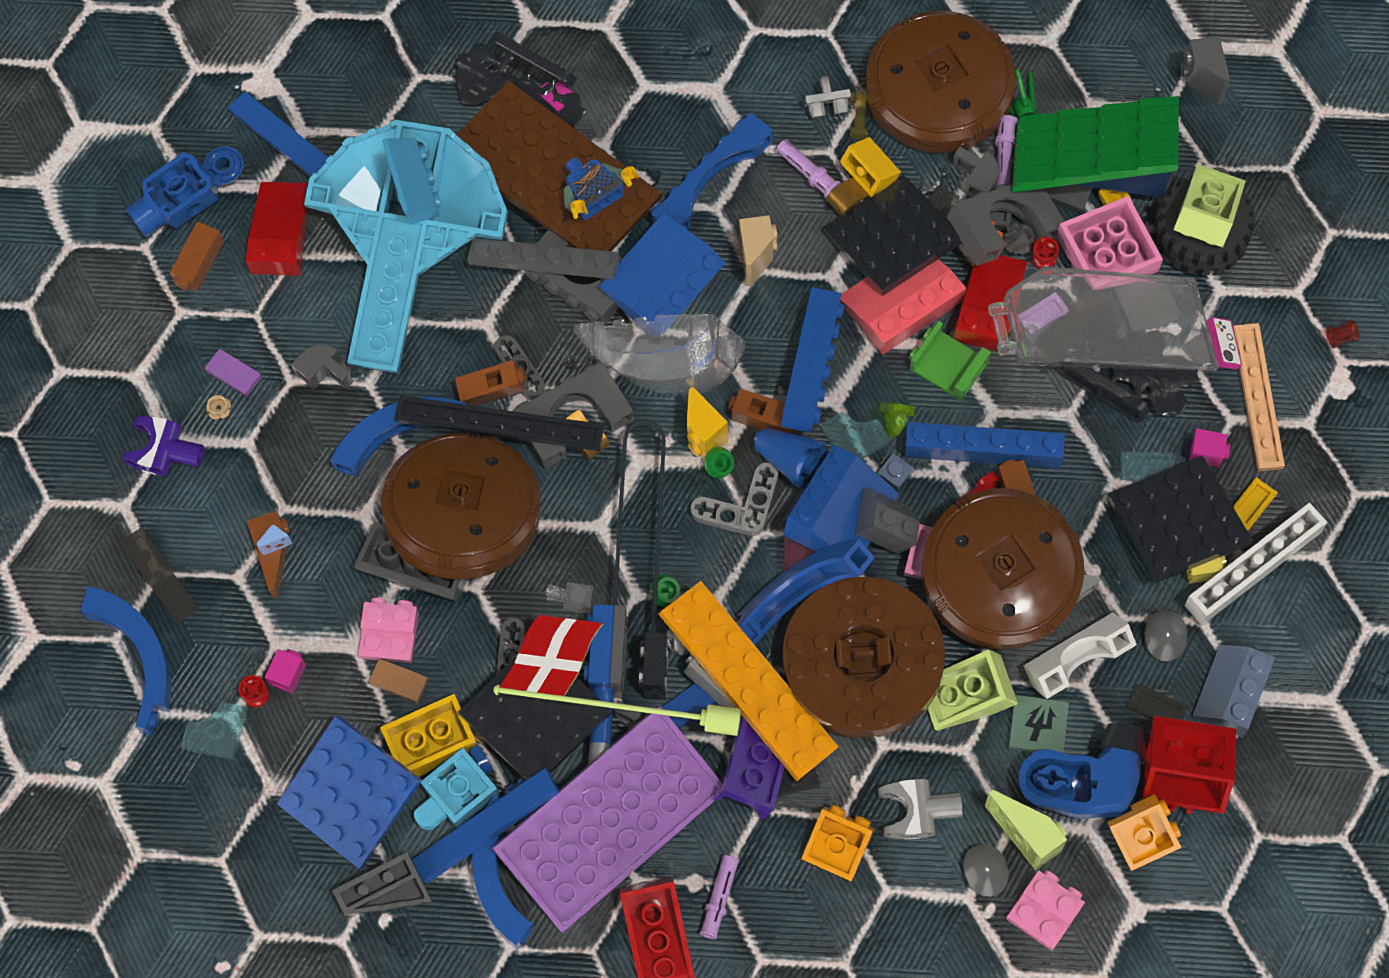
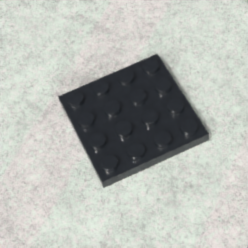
M904 174L880 193H876L873 197L869 196L857 206L855 205L849 209L844 216L840 215L823 226L824 234L882 296L962 244L960 237L949 220Z
M1204 456L1108 493V500L1155 584L1252 544L1250 534Z
M516 656L458 714L527 781L544 768L551 774L612 714V711L608 707L504 693L496 695L494 687L502 684L514 665ZM577 677L565 695L567 697L601 701Z

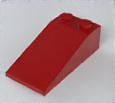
M260 183L246 254V263L251 274L301 276L308 207L304 205L309 183Z
M999 255L998 259L978 266L974 263L956 326L955 340L960 343L1004 353L1027 261Z
M673 877L620 888L619 892L638 978H695Z

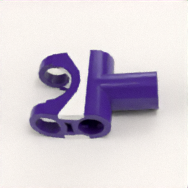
M139 416L135 418L133 426L150 435V442L144 449L139 451L123 452L121 460L124 463L146 473L160 476L168 474L171 462L199 467L202 464L205 451L204 445L180 440L183 429L180 424L158 417Z

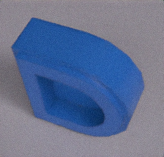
M479 745L470 749L473 760L486 775L492 772L493 768Z

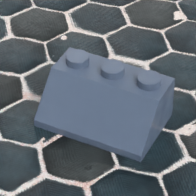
M1219 645L1192 718L1211 725L1236 728V735L1243 738L1249 729L1275 657L1251 647Z

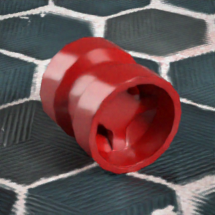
M1041 237L1036 240L1031 256L1032 264L1040 270L1051 269L1057 260L1059 252L1058 243L1050 237Z
M249 675L243 678L239 684V693L248 706L259 708L267 703L270 692L259 676Z

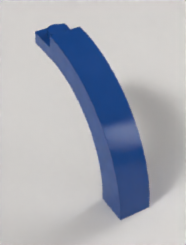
M423 397V399L467 405L464 402L453 399L439 397ZM398 402L388 405L363 419L346 435L333 454L331 463L335 470L358 478L370 456L386 441L400 433L425 426L397 423L395 416Z
M850 539L823 548L787 569L761 590L737 615L740 618L737 625L752 643L756 645L771 626L802 599L835 581L859 577L875 557L860 539Z
M87 586L81 607L82 614L86 619L105 623L121 631L135 644L140 654L144 668L145 688L136 728L141 734L152 735L153 729L157 728L160 720L158 710L169 712L171 702V670L164 647L149 623L134 607L114 594Z
M519 779L516 784L512 783L505 791L504 796L520 786L524 781ZM495 794L486 808L501 798ZM503 831L473 852V876L480 901L490 921L501 936L516 950H519L535 928L533 923L521 915L511 904L500 882L498 855L493 851L492 847L502 839Z

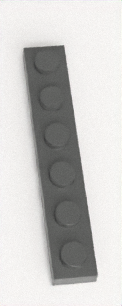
M474 238L467 261L469 265L615 279L620 255L619 252Z

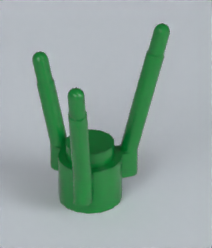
M1016 69L1015 74L1020 97L1014 100L1015 104L1011 105L1009 112L1011 116H1016L1018 119L1024 115L1036 114L1037 107L1035 104L1032 72H1028V97L1025 93L1020 70Z

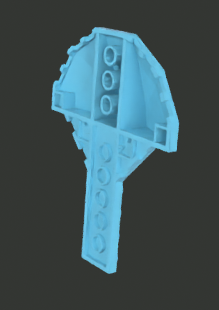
M394 120L389 122L390 124L378 129L373 128L365 134L345 139L333 156L330 155L323 167L310 177L304 205L308 208L333 214L367 263L347 364L398 374L419 275L474 238L503 240L508 211L489 162L478 155L467 143L463 142L451 129ZM415 138L419 146L424 145L428 160H425L424 163L426 169L431 168L435 183L431 184L433 193L438 192L442 206L438 207L440 216L411 225L400 203L383 146V139Z

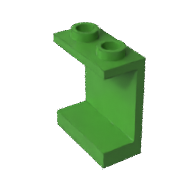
M938 321L934 328L929 327L926 331L921 347L916 346L910 354V371L962 402L988 365L991 352L982 347L979 353H976L943 333V323Z

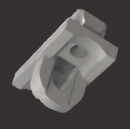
M827 76L821 77V94L805 96L804 105L808 107L812 119L825 117L824 104L833 103L834 115L848 113V100L851 97L850 89L831 92Z

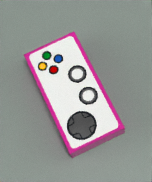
M1211 317L1206 322L1217 367L1237 370L1242 366L1232 321Z

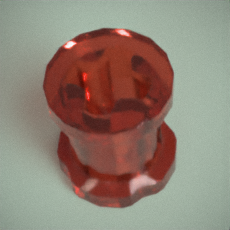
M1352 319L1347 320L1346 324L1326 328V337L1333 349L1337 348L1339 344L1348 341H1359V330Z

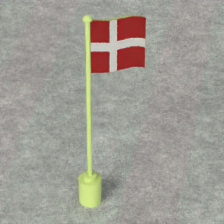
M539 615L527 631L514 665L502 684L494 687L496 695L504 693L700 720L701 726H705V732L737 736L741 715V709L708 704L707 710L702 709L701 714L565 696L580 672L591 641L603 626V623Z

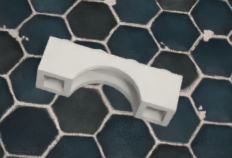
M1112 612L1025 664L1024 668L1032 687L1048 699L1069 686L1071 673L1082 663L1100 657L1116 658L1137 644L1129 624Z

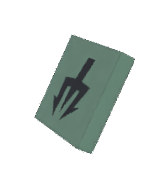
M1015 695L1018 704L1013 706L1009 749L1027 752L1051 749L1063 753L1069 702Z

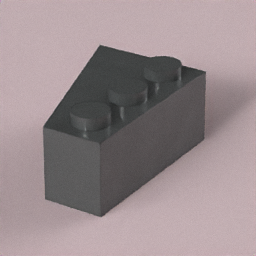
M408 852L332 890L346 917L433 903Z

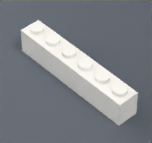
M1308 503L1188 597L1185 607L1201 625H1204L1323 531L1327 521Z

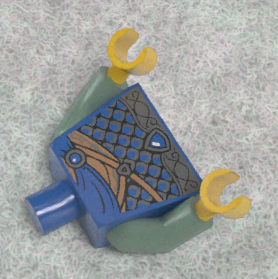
M575 157L566 164V168L571 174L566 177V186L563 190L564 206L572 212L574 219H577V214L580 213L584 221L623 197V182L630 187L632 185L631 179H639V175L633 166L620 169L605 163L601 164L595 159L583 165Z

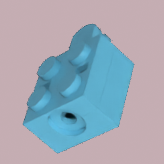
M462 748L421 781L423 789L430 797L415 809L414 817L419 827L427 831L434 829L446 818L457 829L486 808L495 794L498 797L500 795L497 787L465 749Z

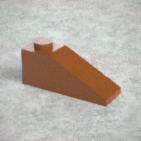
M274 511L248 520L247 523L269 592L273 599L279 598L288 546L263 555L256 545L273 524L286 534L290 533L286 518L281 519L278 512Z

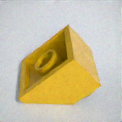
M691 387L689 389L687 413L688 448L695 456L700 455L705 460V456L712 448L722 447L728 442V422L694 387Z

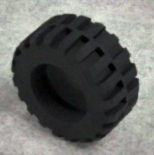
M1192 176L1189 181L1183 178L1177 181L1176 186H1171L1160 201L1153 229L1154 238L1157 239L1156 246L1159 251L1164 250L1163 257L1167 262L1172 260L1175 262L1174 267L1179 270L1183 267L1188 269L1187 273L1194 275L1196 271L1201 272L1202 276L1210 275L1211 271H1214L1215 274L1222 273L1225 267H1233L1237 260L1241 259L1245 254L1255 227L1253 206L1247 205L1249 198L1245 193H1242L1233 225L1223 247L1208 244L1192 236L1183 235L1181 232L1175 231L1174 227Z

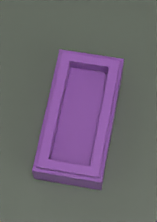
M221 349L217 351L205 367L206 372L246 397L262 378L260 373Z

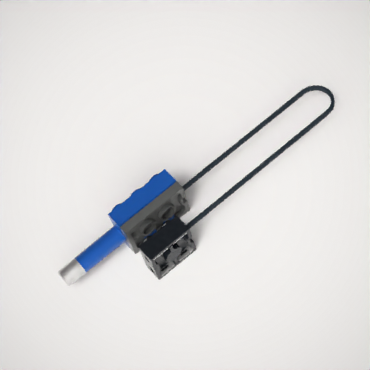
M641 420L631 424L623 437L613 605H593V613H588L587 619L590 622L603 623V626L596 633L587 651V663H590V665H585L584 681H586V687L590 688L601 701L613 703L614 698H624L628 618L626 616V606H617L626 449L630 432L634 428L643 425L652 426L658 430L662 438L652 624L651 633L646 632L645 641H640L639 656L641 657V665H644V667L638 668L639 691H644L645 699L666 700L669 655L667 633H655L666 439L662 428L649 420ZM612 714L590 734L588 765L610 747Z

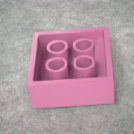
M1129 196L1059 225L1057 238L1065 254L1092 289L1130 283L1159 272L1163 259Z

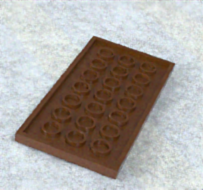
M510 81L456 134L478 155L489 162L499 191L504 198L547 230H550L564 240L571 248L612 252L662 198V193L641 177L639 179L633 178L631 179L632 185L630 187L623 182V197L584 221L580 213L577 214L578 218L574 219L572 212L564 206L563 190L566 186V177L571 174L566 168V164L571 159L577 157L583 165L595 159L601 164L605 163L620 169H624L626 166Z

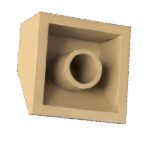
M770 215L739 219L740 247L746 286L754 284L773 261V251L777 250L776 224L771 225Z

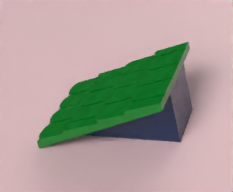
M1179 96L1139 99L1138 102L1104 104L1101 107L1065 109L1058 110V113L1032 114L1018 118L1015 135L1012 192L1080 185L1162 198L1170 173L1177 171L1179 165Z

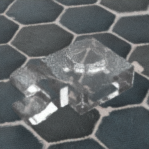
M567 582L565 590L558 586L548 585L546 600L563 602V610L588 614L591 608L593 586Z

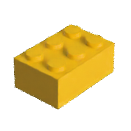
M455 694L380 727L393 758L418 777L437 769L460 749L464 748L470 754V749L477 745L469 725L458 714L461 707Z

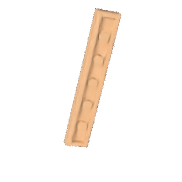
M1259 323L1234 325L1233 329L1242 362L1239 371L1257 472L1284 469L1285 463Z

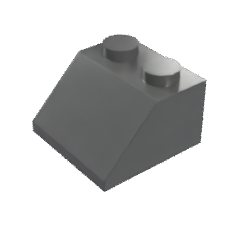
M1220 36L1190 40L1187 50L1184 51V62L1180 64L1181 75L1186 77L1187 85L1216 104H1222L1230 82V76Z
M867 486L864 487L855 535L897 554L916 546L920 521L910 507Z

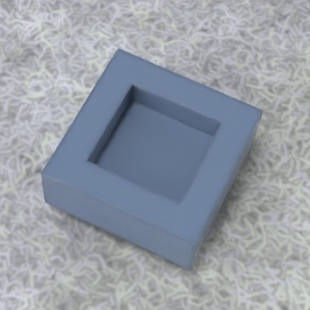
M893 453L877 474L898 491L914 472V468Z

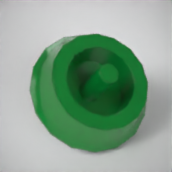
M724 447L712 448L705 456V470L708 475L716 479L725 478L729 475L734 467V459L730 451Z
M661 574L658 576L657 605L667 607L678 599L680 587L672 576ZM654 580L652 581V583H651V585H650V595H651L652 600H653Z

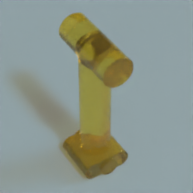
M850 92L849 102H856L855 126L850 130L851 139L863 140L868 135L867 128H864L866 103H868L867 94Z

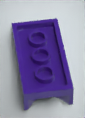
M742 715L722 789L713 799L719 801L724 796L730 797L754 807L758 817L764 819L774 810L784 766Z

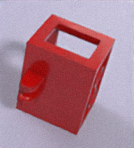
M1154 716L1145 748L1142 800L1155 794L1158 801L1165 800L1169 811L1175 812V809L1179 806L1184 807L1185 814H1192L1193 809L1224 814L1235 781L1236 728Z

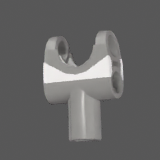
M905 780L888 784L878 789L880 798H891V800L902 803L907 812L903 820L896 822L895 825L883 828V836L886 838L919 839L932 837L935 835L934 820L962 817L960 793L931 795L929 780Z

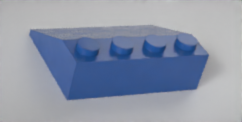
M662 213L619 262L615 279L605 278L598 287L654 339L663 336L726 262L708 244L668 215Z
M833 445L788 516L783 535L816 552L830 545L850 539H860L868 548L871 542L855 535L863 488L867 486L897 500L899 493L857 455Z

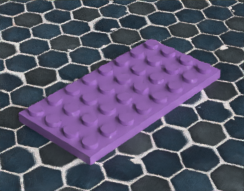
M649 713L559 790V794L537 808L496 843L492 849L557 929L563 933L714 802L713 798L722 789L723 783L668 715Z

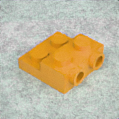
M1155 794L1130 805L1132 811L1107 822L1131 871L1181 848L1177 838L1182 835L1175 821L1169 823L1166 817L1171 813L1165 800L1158 801Z
M831 804L830 808L824 807L821 810L801 859L852 881L875 828L870 827L871 821L861 816H856L855 819H852L845 815V809Z

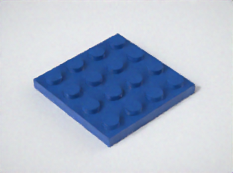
M335 716L277 805L358 869L364 868L422 779L341 716Z

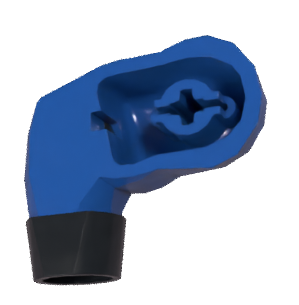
M1109 723L1099 748L1100 755L1097 758L1085 755H1070L1051 749L1035 751L1024 760L1020 768V789L1024 797L1034 805L1065 816L1078 819L1120 817L1128 812L1140 782L1141 762L1145 759L1146 732L1132 724Z

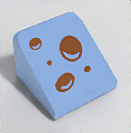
M273 524L256 545L260 552L266 555L287 547L292 542L285 532Z

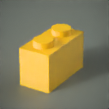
M870 137L849 145L840 161L843 167L870 197L880 193L894 183L901 173Z

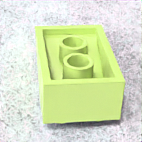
M1197 164L1174 230L1181 232L1183 235L1203 240L1208 244L1223 247L1233 225L1245 180Z
M988 649L944 669L937 695L928 707L935 730L938 731L990 716L1018 704L1001 655Z
M995 790L989 793L985 807L1035 871L1062 851L1067 841L1065 837L1067 834L1059 822L1056 821L1054 823L1050 817Z

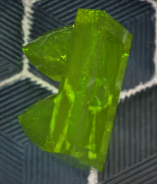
M880 401L879 412L885 413L886 427L890 439H894L895 436L902 432L908 416L914 417L915 406L905 403Z

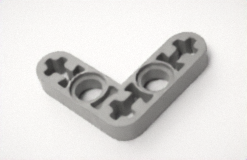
M762 463L756 468L745 507L707 497H699L691 504L692 518L702 524L744 535H759L765 527L778 482V470L770 463ZM770 471L771 477L767 479L765 488L762 486L763 476L761 474ZM758 493L764 494L767 497V501L763 505H756L752 501L753 496ZM702 505H705L709 512L699 515L696 508L700 509ZM714 508H718L716 511V519H712L713 514L710 513H714ZM731 511L735 514V518L732 522H724L720 518L721 513ZM753 511L758 512L757 523L759 525H754V528H750L748 522L752 520Z

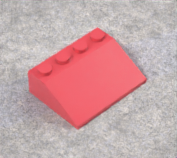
M938 259L884 296L865 278L842 293L840 303L845 304L844 308L879 352L884 355L963 302L966 287L952 270Z

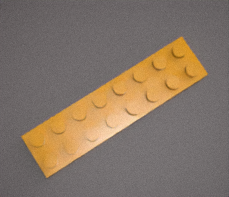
M702 581L698 582L659 613L660 617L736 708L741 709V715L796 781L801 779L839 747L820 723L811 717L800 705L791 688Z

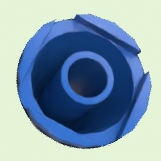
M765 428L758 431L754 437L755 450L800 489L807 488L810 479L817 472L828 454V449L824 448L827 444L821 440L776 429Z

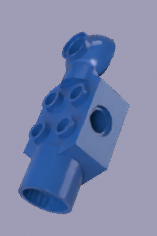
M224 146L212 150L206 156L203 165H201L199 160L193 155L182 152L142 180L143 196L125 209L145 237L165 224L177 229L218 200V187L222 184L234 182L241 175L243 158L235 148ZM229 165L226 170H221L223 166Z

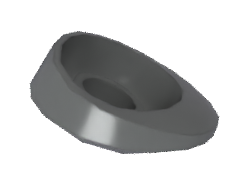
M1163 610L1154 613L1148 620L1144 632V644L1147 651L1159 661L1168 662L1178 658L1184 651L1187 642L1185 622L1180 615L1173 611Z
M979 844L966 853L963 868L970 888L979 895L992 897L1001 893L1007 885L1009 875L1006 860L1001 852L992 845Z

